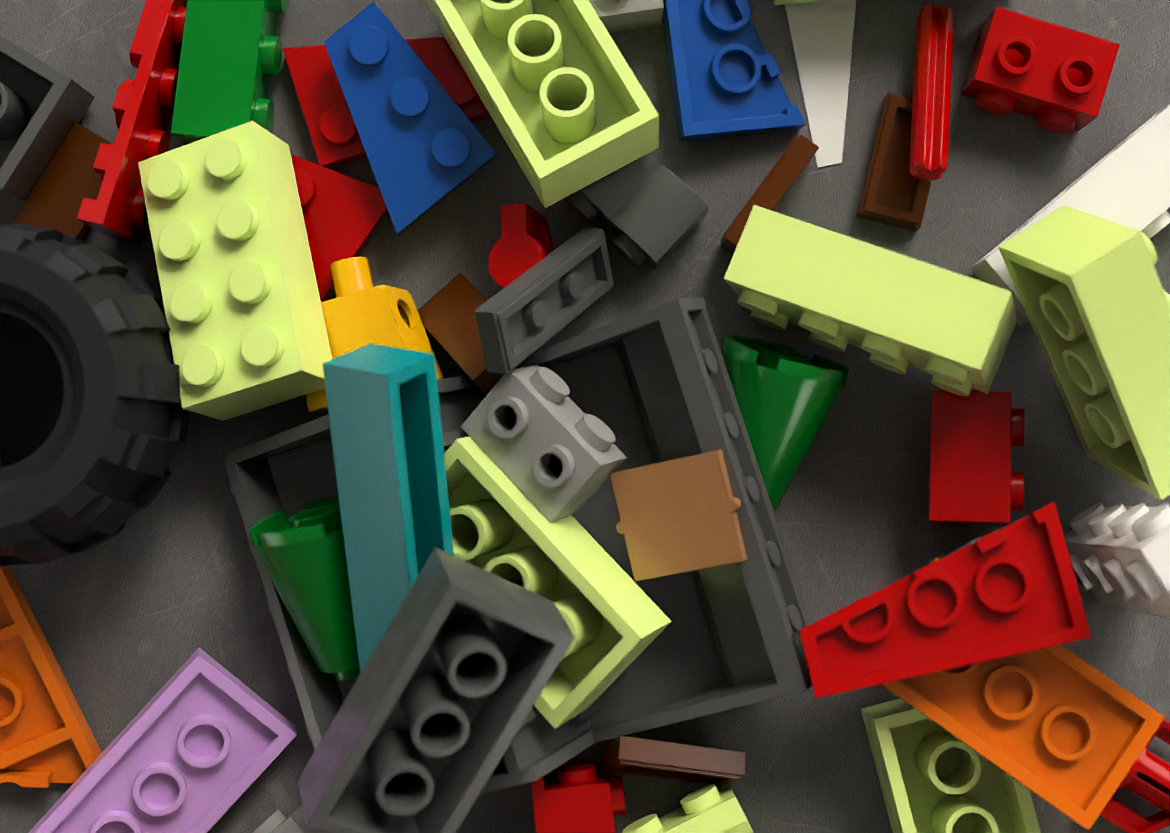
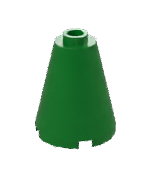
M732 335V339L725 336L721 353L774 511L777 510L845 387L849 368L816 354H813L811 359L793 352L794 348L744 336Z
M339 495L305 502L306 510L291 515L288 520L285 509L257 520L249 527L252 544L319 670L324 673H334L337 680H349L359 677L360 667Z

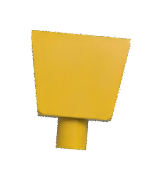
M351 257L330 264L336 298L321 302L332 359L370 343L434 354L414 300L407 290L387 285L373 287L369 263L366 257ZM435 357L437 380L444 379ZM326 389L306 394L309 412L328 413Z

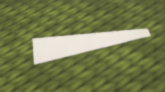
M826 0L785 4L812 142L819 147L815 153L817 168L840 164L843 157L856 0Z

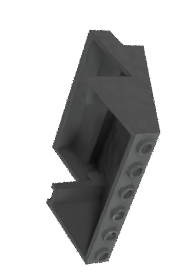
M703 296L678 298L532 353L515 368L538 365L539 367L552 370L564 380L570 389L568 397L585 414L594 415L611 429L616 439L614 445L627 457L615 472L722 449L733 497L741 501V507L736 512L747 560L634 581L624 534H620L616 530V525L621 520L611 477H609L583 508L572 516L672 622L588 709L556 729L533 705L480 794L537 781L597 742L807 691L812 687L799 635L800 629L810 625L809 617ZM468 375L437 380L444 453L456 439L469 436L461 428L462 424L500 379L485 392ZM329 415L222 455L229 476V486L236 498L248 536V547L259 571L267 597L268 611L275 622L286 657L287 671L294 683L306 721V732L313 744L314 750L318 747L358 677L349 680H337L334 673H324L319 670L252 544L249 527L257 520L282 509H285L288 520L291 515L306 510L305 502L338 495Z

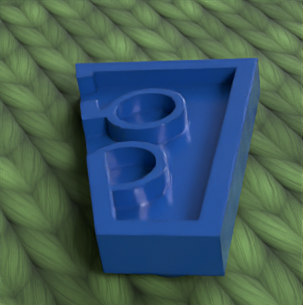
M663 0L662 22L679 142L797 131L806 125L797 104L791 105L778 76L781 74V71L772 52H766L750 19L753 12L747 0Z
M374 1L324 41L397 235H400L494 159L497 154Z

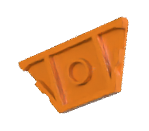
M10 565L0 566V784L12 782L21 787L48 788L51 783H74L102 751Z

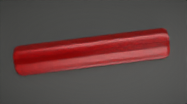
M926 4L921 8V14L917 17L909 171L916 179H927L930 181L941 179L943 172L948 168L954 13L948 5Z

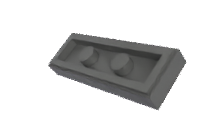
M584 227L474 310L488 372L508 374L614 287L603 229Z

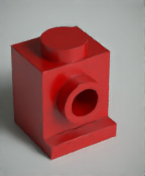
M593 764L561 767L557 769V778L546 779L545 775L537 781L530 782L536 833H615L614 816L626 815L622 775L609 777V772L596 773L595 765Z

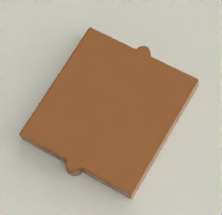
M722 449L610 474L621 520L617 523L616 530L618 533L624 534L634 581L747 560L736 512L741 507V501L733 497Z

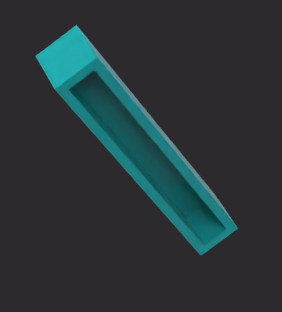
M372 343L322 363L360 674L434 548L454 556L435 355Z

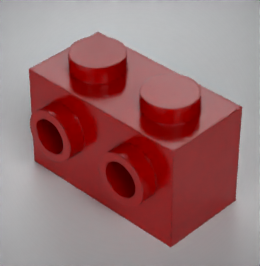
M996 6L981 24L960 94L976 99L975 105L978 108L993 114L1010 115L1013 111L1035 117L1037 126L1051 132L1069 134L1073 130L1080 131L1099 115L1120 44Z
M931 391L929 521L931 523L1009 525L1010 511L1024 510V472H1011V447H1024L1025 409L1011 408L1012 391H989L988 394L981 391H970L968 397L956 395L948 391Z

